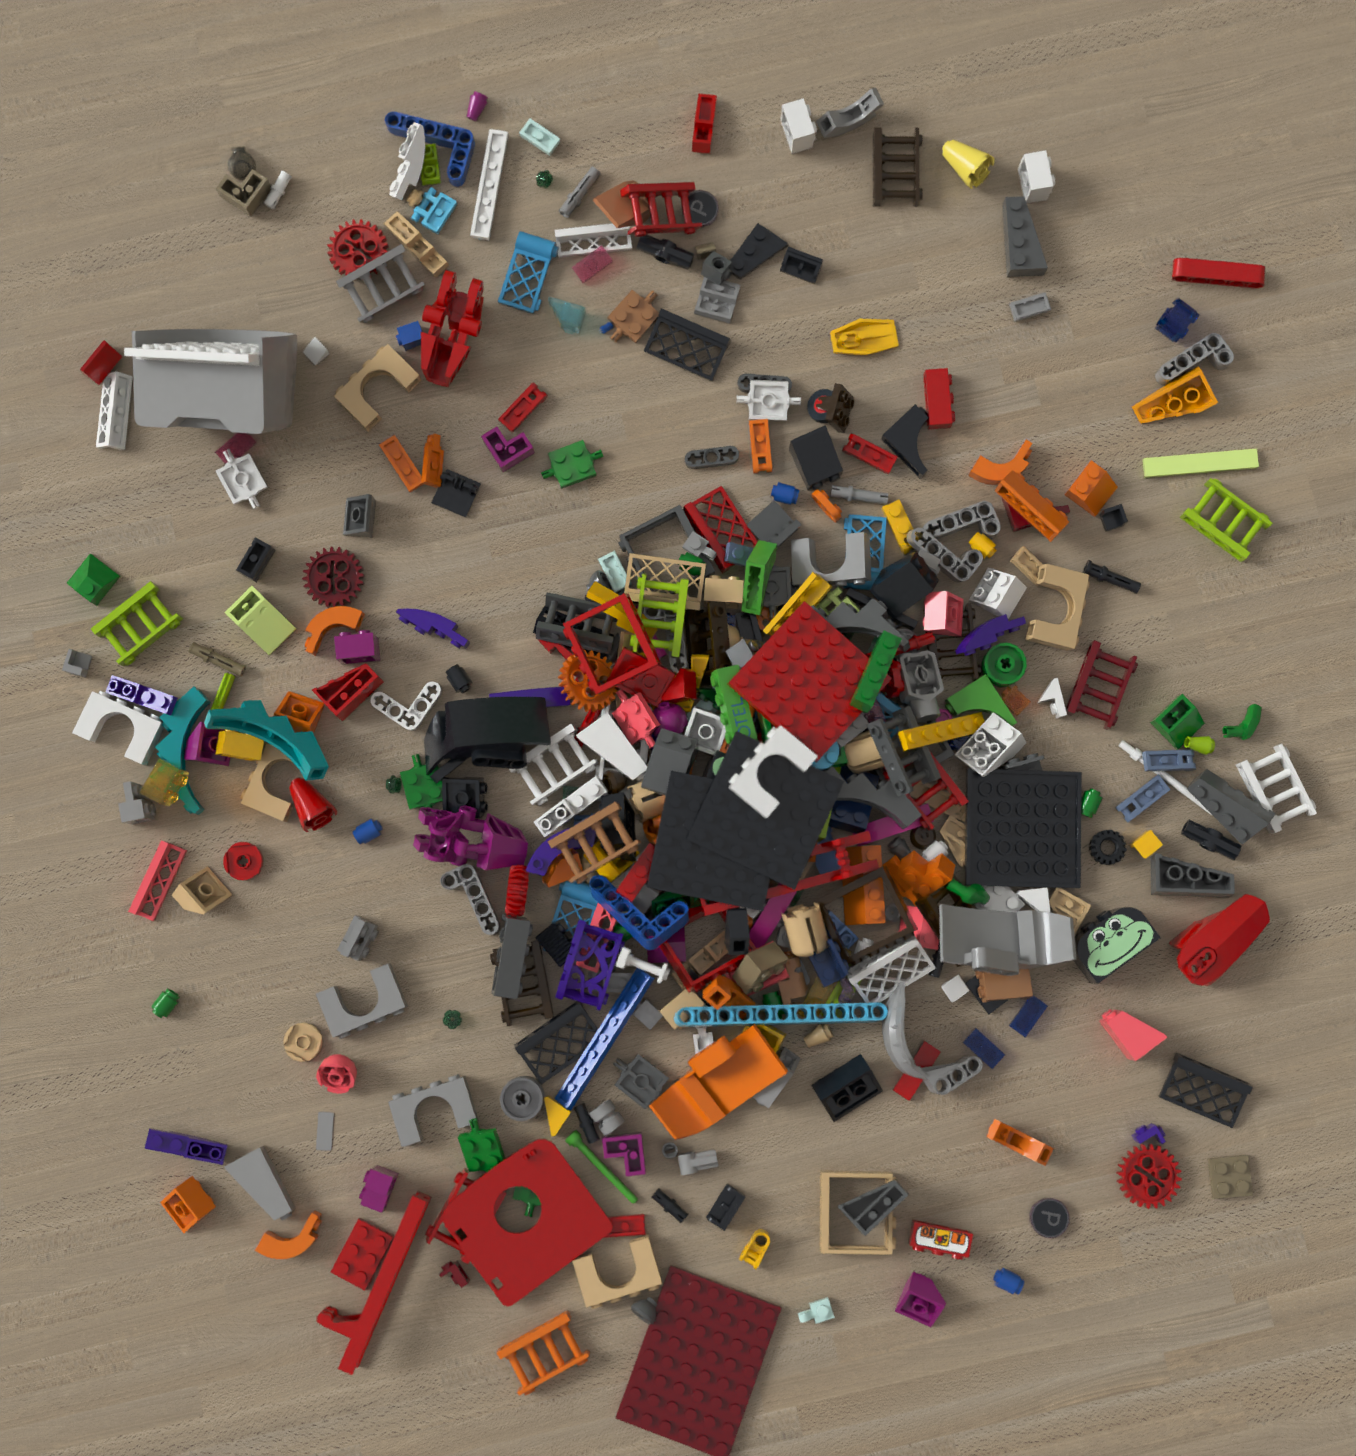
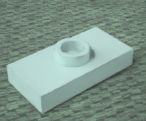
M613 551L599 558L598 561L613 591L617 593L625 589L627 574L616 552Z

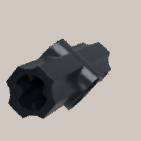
M649 235L640 237L637 245V250L654 256L656 260L665 264L672 263L687 270L691 267L695 255L692 252L677 247L670 240H659Z
M1190 819L1187 820L1182 828L1181 835L1199 843V846L1214 853L1217 852L1233 861L1241 851V845L1224 837L1221 832L1209 827L1206 828Z

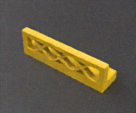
M812 572L763 631L767 635L772 636L804 601L809 606L814 605L816 607L833 586L822 576Z

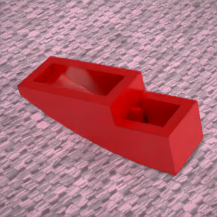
M698 93L692 152L710 154L717 95Z

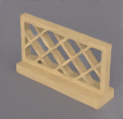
M629 553L624 593H629L632 601L639 602L640 589L629 588L630 580L636 575L640 577L639 573L646 567L654 575L650 581L656 578L658 582H661L658 576L667 570L673 578L668 583L673 581L677 583V578L686 572L692 580L688 587L694 583L698 588V597H691L687 594L686 609L700 610L706 563ZM633 558L641 559L646 566L637 572L632 566ZM654 561H660L665 567L658 574H655L649 566ZM674 563L679 564L684 570L676 577L669 570V567ZM693 566L702 567L701 575L694 580L688 570ZM698 579H700L699 586H698V584L696 583V581H697ZM646 588L647 590L644 593L645 600L674 603V601L678 602L679 594H670L667 590H665L667 593L660 592L661 590L655 592L651 591L650 588Z

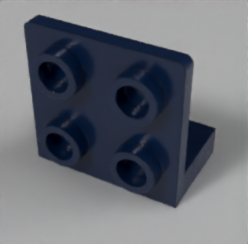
M832 939L827 940L828 947L819 954L814 952L813 956L808 957L823 988L849 975L848 970H850L846 960H842L839 952H841L839 945L836 941L833 942Z

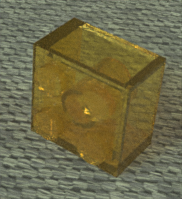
M159 758L140 793L159 804L171 806V804L177 801L179 797L177 793L180 788L184 787L188 782L189 777L187 776L189 772Z

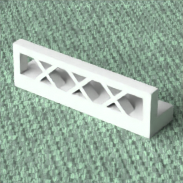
M611 223L555 230L556 243L559 247L558 258L632 250L631 235H628L627 232L630 230V226L616 228ZM620 236H627L628 245H619L615 241ZM602 238H606L610 243L606 247H600L597 242ZM584 240L591 243L588 249H582L578 245ZM568 242L573 246L570 251L561 252L560 243Z
M116 371L109 373L103 380L96 448L110 447L125 450L133 376Z

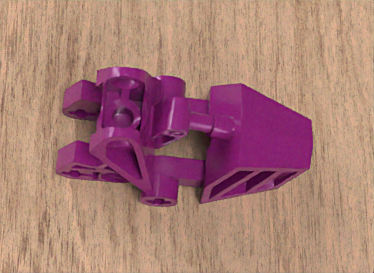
M460 806L457 813L421 807L418 819L423 825H429L428 829L431 833L430 835L416 834L413 846L418 852H424L423 857L430 861L450 862L453 865L462 866L467 864V859L469 858L477 860V867L484 870L511 867L517 864L524 865L528 842L520 829L489 813L485 820L475 819L477 809L470 806ZM460 829L481 832L482 843L469 844V840L460 832Z

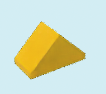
M548 1095L544 1097L551 1137L556 1136L572 1110H567Z

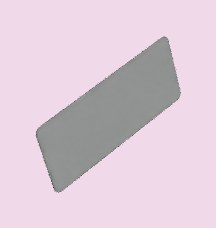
M318 1113L316 1150L331 1151L334 1113Z

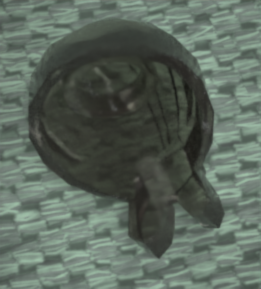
M245 146L231 148L232 155L228 161V169L235 179L243 181L252 169L256 171V162L251 154L246 152Z

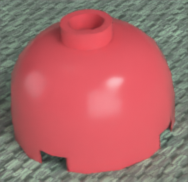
M334 1054L323 1060L317 1070L316 1079L321 1087L322 1085L326 1086L327 1091L331 1093H346L355 1084L357 1069L349 1057Z

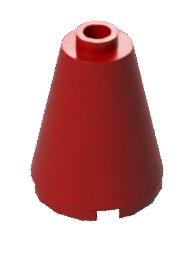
M299 777L291 782L289 790L301 827L305 832H309L307 829L312 828L313 831L324 827L332 821L331 816L333 814L337 815L335 806L309 781Z

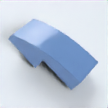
M828 909V913L848 950L859 938ZM825 925V929H826L827 935L832 939V937H831V935H830V933H829V931H828V929H827V927H826V925Z

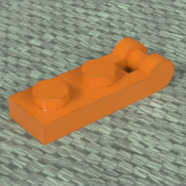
M768 419L750 420L749 431L753 474L759 473V471L772 472ZM765 458L766 463L759 464L758 459Z

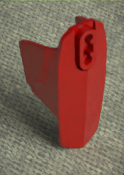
M1244 894L1224 910L1193 922L1169 942L1172 947L1181 950L1177 957L1178 968L1192 984L1198 986L1211 985L1248 949L1270 922L1266 902L1255 896ZM1205 954H1207L1209 959L1204 961Z

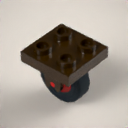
M835 383L833 391L828 389L816 391L810 397L807 404L809 415L816 422L829 423L837 432L845 433L846 427H848L850 422V411L854 407V397L842 384Z

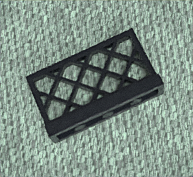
M661 308L644 352L713 381L726 349L731 342L730 338ZM660 323L667 324L671 332L660 336L658 331ZM679 331L685 332L688 339L677 343L674 333ZM672 335L675 345L665 348L662 338ZM698 338L703 340L705 347L694 351L691 341ZM660 340L663 349L657 352L650 350L652 342ZM689 342L692 352L682 356L679 346ZM713 346L722 348L719 356L711 358L708 348ZM677 347L680 357L670 359L666 351ZM706 350L709 360L699 363L696 353ZM694 354L697 365L686 366L683 358ZM711 362L713 367L711 375L704 374L700 366Z
M576 1001L514 1044V1047L542 1085L582 1056L586 1049L584 1045L590 1043L585 1041L587 1031L597 1032L598 1028L582 1004ZM583 1014L586 1018V1026H574L575 1018ZM562 1027L571 1028L569 1038L558 1037L559 1030ZM573 1029L585 1030L583 1041L572 1039ZM545 1039H555L553 1050L542 1048ZM557 1040L568 1041L567 1052L556 1050ZM571 1042L582 1044L579 1053L569 1052ZM531 1049L538 1050L537 1061L529 1060L525 1053ZM541 1051L553 1053L551 1063L540 1062ZM555 1053L566 1055L565 1062L562 1065L553 1064ZM539 1065L550 1066L549 1074L542 1078L538 1073Z
M1176 1052L1173 1058V1065L1159 1097L1233 1128L1246 1097L1251 1093L1253 1087L1246 1081ZM1177 1067L1185 1070L1187 1077L1176 1081L1174 1073ZM1198 1076L1202 1077L1205 1085L1194 1088L1191 1079ZM1189 1080L1192 1090L1181 1093L1178 1084ZM1215 1084L1221 1085L1223 1093L1213 1096L1209 1087ZM1176 1085L1179 1095L1174 1097L1165 1095L1169 1087ZM1207 1088L1210 1098L1200 1101L1196 1092ZM1233 1092L1242 1094L1239 1101L1231 1104L1228 1094ZM1194 1093L1197 1102L1191 1105L1186 1104L1183 1097ZM1225 1096L1229 1105L1218 1109L1215 1099ZM1212 1101L1216 1110L1209 1113L1205 1112L1202 1104ZM1231 1109L1233 1115L1230 1122L1222 1119L1220 1112Z

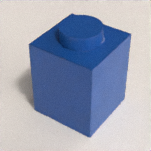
M418 321L397 328L399 333L396 335L399 346L403 345L405 351L421 345L422 329Z

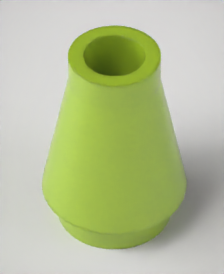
M1187 736L1184 746L1207 755L1214 751L1215 741L1210 736Z

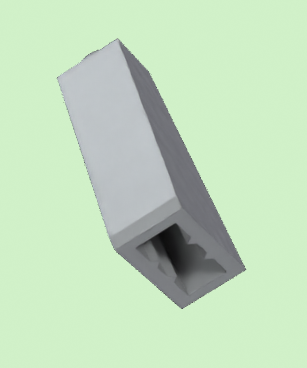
M264 1146L225 1166L226 1171L274 1221L278 1218L283 1221L292 1216L291 1211L296 1208Z

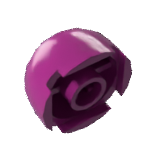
M665 701L652 711L660 723V726L652 733L656 737H658L657 734L660 733L661 728L680 734L684 731L683 727L688 726L687 714L678 704Z

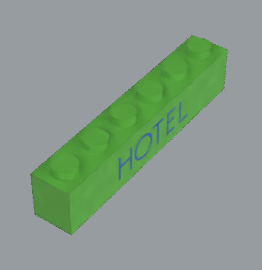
M739 665L716 669L711 672L710 677L711 684L716 690L715 700L716 704L720 706V720L725 725V739L729 745L736 731L758 741L748 702L728 685L729 681L740 671Z

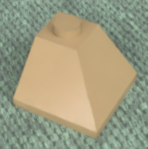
M207 866L180 883L172 896L184 910L205 914L230 898L232 894Z

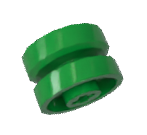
M999 643L983 656L981 673L983 676L987 675L993 686L998 688L1009 687L1024 675L1027 667L1026 657L1018 646L1011 643Z

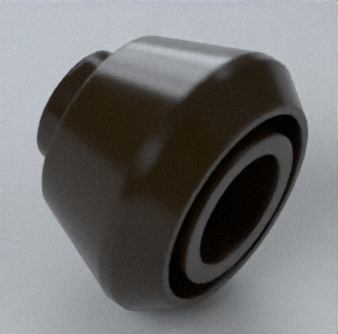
M608 770L602 778L609 795L620 793L627 784L626 776L619 771Z
M920 826L912 829L910 832L911 843L916 848L925 850L936 840L934 828L928 830V828L924 829Z

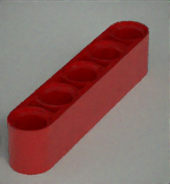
M1176 258L1173 260L1172 280L1245 288H1262L1265 281V266Z

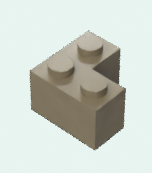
M252 169L242 184L226 174L216 187V190L221 198L251 217L271 190V184L266 177Z
M774 941L748 953L732 978L746 995L753 991L756 993L764 987V981L772 974L778 975L785 969L784 965L789 958Z

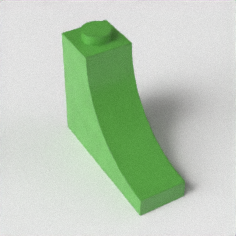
M758 540L746 561L742 612L756 615L762 613L768 579L776 561V543Z
M986 674L945 700V708L950 715L953 714L955 717L970 711H981L989 714L994 712L1011 726L1017 723Z

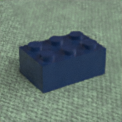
M843 766L840 770V776L848 784L846 780L854 773L848 766ZM869 772L863 773L874 787L878 784L879 775ZM835 801L828 826L854 834L865 832L872 807L854 801Z

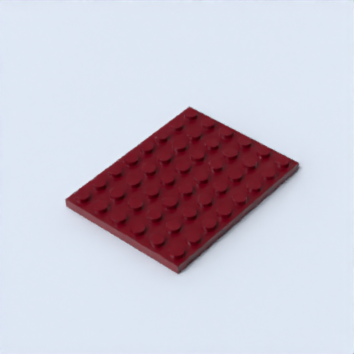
M670 1265L657 1301L656 1319L647 1328L615 1419L712 1456H729L782 1307Z

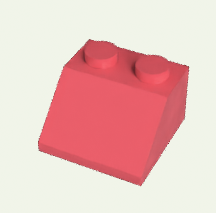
M948 591L931 592L926 595L924 599V630L938 635L961 637L963 598Z
M907 906L918 928L913 933L921 946L927 949L938 950L939 939L918 907ZM902 917L900 919L899 931L907 928Z

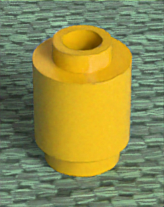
M977 532L968 542L971 545L970 548L982 553L983 559L986 557L990 559L997 551L995 549L996 544L984 533Z

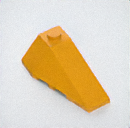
M1197 366L1132 406V409L1141 424L1173 416L1178 417L1189 413H1199L1217 404L1218 401L1202 370Z

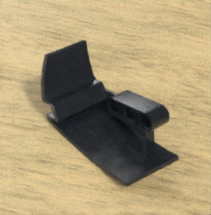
M489 697L445 703V711L436 712L424 738L426 775H430L442 760L455 759L457 757H471L472 764L479 767L509 769L526 767L527 757L524 744H551L545 698Z

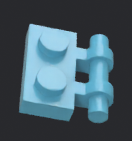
M430 187L428 192H425L422 196L423 200L419 206H416L413 210L414 214L411 219L414 222H418L419 218L423 217L422 226L438 235L455 209L457 201L440 192L437 198L434 197L437 191ZM429 203L433 204L428 212L425 211Z

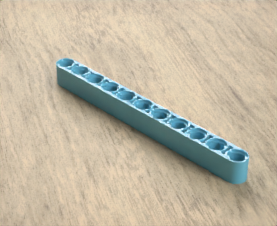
M883 1003L722 1006L719 1010H716L713 1006L684 1007L675 1013L674 1021L679 1027L872 1023L885 1019L888 1010ZM836 1008L842 1011V1018H838L835 1015ZM855 1008H858L861 1011L860 1018L855 1016ZM874 1008L879 1009V1011H880V1016H879V1017H876V1016L874 1015V1013H873V1009H874ZM798 1009L804 1012V1019L798 1018ZM817 1009L822 1010V1019L816 1016ZM759 1010L765 1012V1020H761L758 1017ZM778 1010H782L785 1013L784 1020L778 1017ZM720 1011L727 1014V1021L720 1019ZM740 1011L746 1013V1021H742L739 1018ZM681 1012H685L688 1015V1022H683L680 1019ZM701 1012H705L708 1015L707 1022H703L700 1019Z

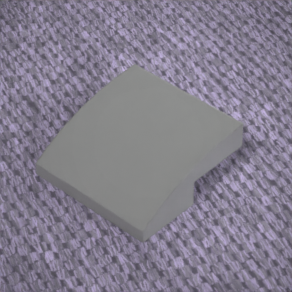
M704 277L694 314L730 323L741 285L728 281H723L721 285H718Z

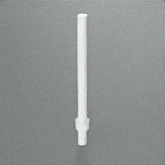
M1122 740L1118 746L1130 754L1129 757L1133 760H1138L1144 765L1143 752ZM1153 771L1155 774H1159L1163 780H1165L1167 783H1169L1171 786H1173L1175 789H1177L1179 792H1181L1183 795H1185L1199 807H1201L1210 815H1212L1187 790L1186 786H1184L1182 783H1180L1166 771Z

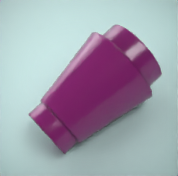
M474 91L473 95H470L466 117L476 122L488 103V97Z

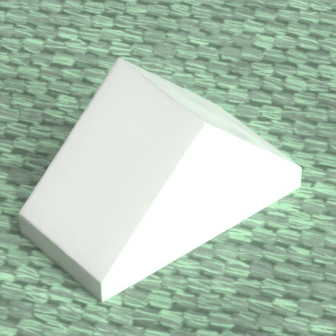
M1047 888L1021 890L1015 893L1035 911L1051 913Z

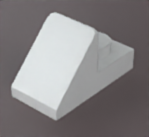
M1058 678L1050 681L1037 702L1038 704L1052 700L1050 709L1052 714L1056 716V719L1067 715Z

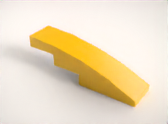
M596 581L586 595L587 598L599 604L619 596ZM621 603L603 611L618 619L617 626L635 634ZM642 614L641 619H648L644 614ZM645 627L649 638L652 639L658 629Z

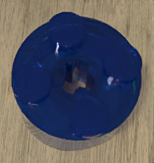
M1179 297L1172 302L1174 304L1173 308L1170 307L1165 310L1156 323L1157 326L1154 328L1175 343L1180 338L1183 339L1189 331L1187 327L1190 323L1193 324L1200 315Z

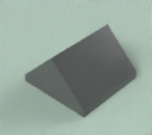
M371 494L346 498L343 535L373 538L376 500Z

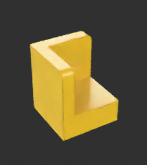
M1152 830L1145 831L1129 844L1131 848L1135 847L1144 859L1148 858L1163 845Z

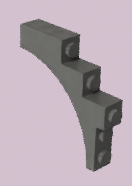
M872 598L858 613L851 604L847 606L842 602L828 616L820 607L817 609L814 605L811 606L841 634L863 633L879 637L885 630L902 638L898 648L904 653L910 648L909 637L903 631L899 633L895 629V624L890 619H887L888 608L880 600L877 602Z
M833 766L822 770L844 781ZM863 772L859 775L855 773L846 780L848 784L844 781L836 801H854L874 807L892 818L902 829L907 828L922 815L906 795L897 796L891 780L886 782L884 779L874 787Z

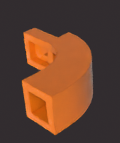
M1026 439L1015 458L1004 464L993 463L980 455L968 476L984 484L998 485L1012 470L1022 474L1029 464L1025 460L1028 459L1033 451L1029 449L1032 442Z
M335 606L320 612L310 621L305 630L312 634L305 642V651L316 656L325 634L335 627H347L358 632L365 614L358 609L347 606Z
M717 976L703 990V998L716 1010H719L724 1004L726 1006L756 1005L751 998L742 992L739 985L725 976ZM744 1011L739 1012L741 1019L747 1016Z
M996 1119L990 1125L986 1136L1046 1166L1054 1149Z
M316 1210L313 1211L301 1233L293 1238H283L268 1230L264 1233L255 1251L273 1259H288L301 1254L319 1237L313 1230L317 1231L322 1222L320 1220L322 1214Z

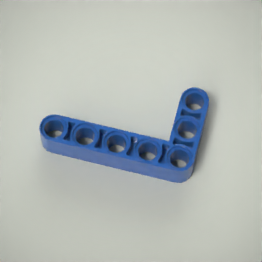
M392 111L386 114L385 123L391 134L407 138L408 128L415 122L423 125L425 143H436L438 146L453 149L447 168L449 181L455 187H460L465 183L475 148L474 137L470 130ZM393 121H398V124L390 125ZM428 130H434L432 134H426ZM447 134L452 135V137L448 139L444 138V136ZM463 139H470L467 143L462 142ZM459 156H465V159L457 160ZM455 173H460V174H461V175H460L459 177H457V178H453V177H452L453 174H455Z
M595 875L590 879L592 897L647 950H654L689 921L687 904L678 901L650 922L630 901L616 892L617 888L604 876Z

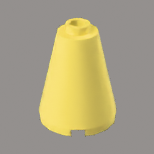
M956 140L947 141L942 148L944 158L971 189H973V186L978 187L991 172L988 168L990 164L993 166L995 158L992 155Z

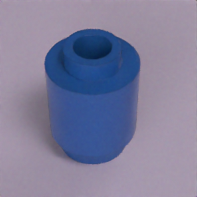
M778 482L777 486L773 485L771 496L774 497L773 501L789 505L791 503L796 504L799 489H795V486Z
M371 818L357 826L356 830L352 832L359 844H366L380 836L383 828L378 820L374 821Z
M1005 1268L997 1270L993 1277L995 1286L1011 1294L1015 1293L1018 1295L1024 1286V1280L1021 1279V1276Z

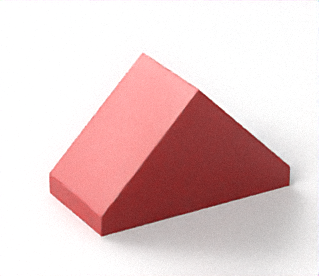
M681 668L661 699L672 703L696 700V672Z

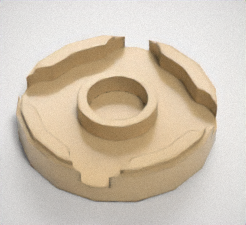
M306 1022L297 1023L290 1027L285 1033L283 1040L286 1053L293 1060L300 1062L310 1061L317 1057L323 1046V1036L320 1030L313 1024Z

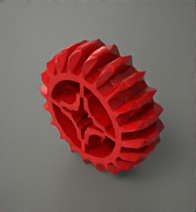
M517 864L510 867L505 904L506 915L513 917L524 915L529 872L526 871L527 866Z

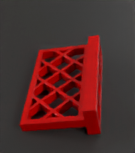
M722 486L694 502L684 505L683 511L694 531L709 541L707 547L717 552L714 562L722 574L735 566V564L724 562L725 550L723 548H726L727 545L719 543L717 540L718 534L729 536L728 543L731 541V537L742 539L741 545L746 540L756 546L758 541L747 527V524ZM720 492L724 498L723 504L712 502L713 496ZM700 503L708 504L707 513L699 512L696 505ZM711 505L722 508L720 517L709 514ZM724 509L733 512V520L722 517ZM708 518L719 520L717 529L708 526ZM721 521L732 524L730 532L719 530ZM734 524L742 526L744 529L743 536L732 533Z

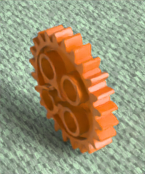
M584 650L598 681L601 680L604 684L607 683L606 680L612 670L610 668L612 662L606 663L607 657L605 656L601 659L600 653L594 656L593 650L588 654ZM571 655L567 658L568 660L563 662L564 667L559 670L563 674L558 676L563 681L559 686L564 687L561 694L567 693L568 695L565 700L572 699L571 706L577 703L578 710L584 706L585 712L589 711L590 708L595 712L598 709L602 710L615 700L614 695L618 692L615 688L617 687H613L601 694H595V692L590 690L587 675H584L581 669H578L580 668L579 664H581L578 657ZM573 676H576L579 682L575 681ZM586 691L591 694V697L586 694Z

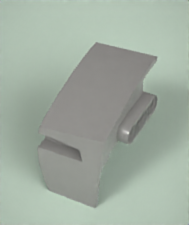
M945 904L939 905L940 962L969 965L975 971L1014 976L1019 974V969L1037 968L1077 960L1073 918L1032 910L1004 912Z

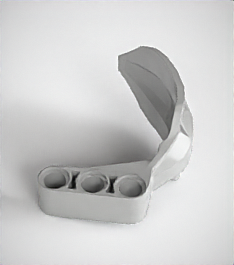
M901 982L885 1005L888 1014L882 1020L884 1046L891 1060L902 1073L923 1079L930 1092L945 1095L977 1075L982 1070L983 1063L978 1057L964 1056L950 1064L924 1068L916 1066L905 1040L906 982ZM970 1060H972L974 1064L971 1070L968 1067V1063ZM955 1070L958 1073V1077L956 1080H954L952 1077V1074ZM938 1081L942 1082V1088L940 1090L937 1089Z

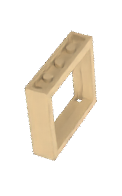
M820 1170V1252L828 1254L892 1255V1249H895L896 1237H892V1229H896V1217H893V1211L885 1217V1246L829 1245V1178L885 1179V1183L896 1179V1177H893L892 1172Z

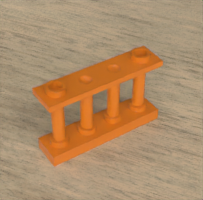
M568 1310L497 1350L496 1353L500 1360L504 1357L506 1360L509 1359L522 1384L517 1391L519 1396L523 1393L525 1396L536 1390L535 1387L571 1366L575 1364L580 1366L588 1361L587 1357H589L590 1351L587 1349L581 1352L568 1327V1322L571 1320ZM556 1328L562 1331L575 1356L566 1362L563 1361L550 1336L552 1334L551 1331ZM538 1338L544 1340L557 1367L548 1372L533 1346V1341ZM522 1347L528 1352L540 1375L530 1382L516 1357V1351Z

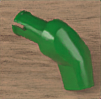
M1257 704L1250 705L1247 708L1244 720L1239 726L1223 727L1222 734H1227L1223 737H1239L1241 740L1249 739L1260 722L1262 707Z
M952 878L946 888L959 895L962 902L967 904L979 903L985 905L990 900L989 894L980 884H972L966 887Z

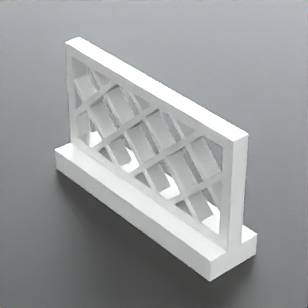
M915 934L907 940H904L902 937L896 940L897 945L888 949L884 946L879 949L880 953L872 957L868 955L862 959V962L849 967L850 970H848L849 975L847 977L866 1003H880L890 997L901 982H906V987L936 969ZM916 946L918 947L917 956L908 955L911 949ZM896 958H902L900 966L891 965L892 961ZM906 959L915 960L913 968L904 966ZM919 961H925L929 964L923 969L917 968ZM885 968L883 976L875 975V971ZM890 969L898 970L896 978L887 977ZM902 972H911V975L907 979H902ZM864 978L869 979L867 986L858 985L857 983ZM873 979L882 980L880 988L871 987ZM886 981L895 982L892 988H884ZM869 991L878 992L877 997L869 1000Z

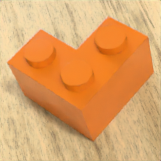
M914 850L901 859L897 875L924 897L950 882L956 865L942 853L928 862Z

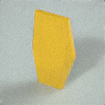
M860 318L830 332L834 354L870 355L899 346L894 320Z

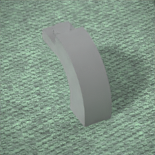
M871 88L852 105L840 110L827 111L816 122L824 138L839 136L871 120L876 116L875 112L884 103L877 88Z

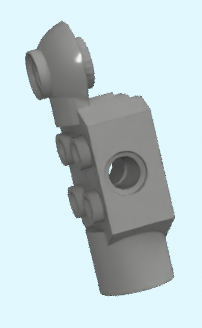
M909 629L897 630L899 633L903 631L909 639L916 635ZM914 649L897 655V661L901 664V680L905 684L904 691L899 694L900 701L910 705L917 723L937 719L941 714L936 696L944 690L935 653L928 650L920 652V650Z

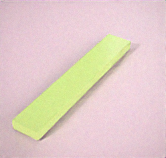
M1257 448L1143 458L1142 460L1144 478L1257 469L1259 467Z

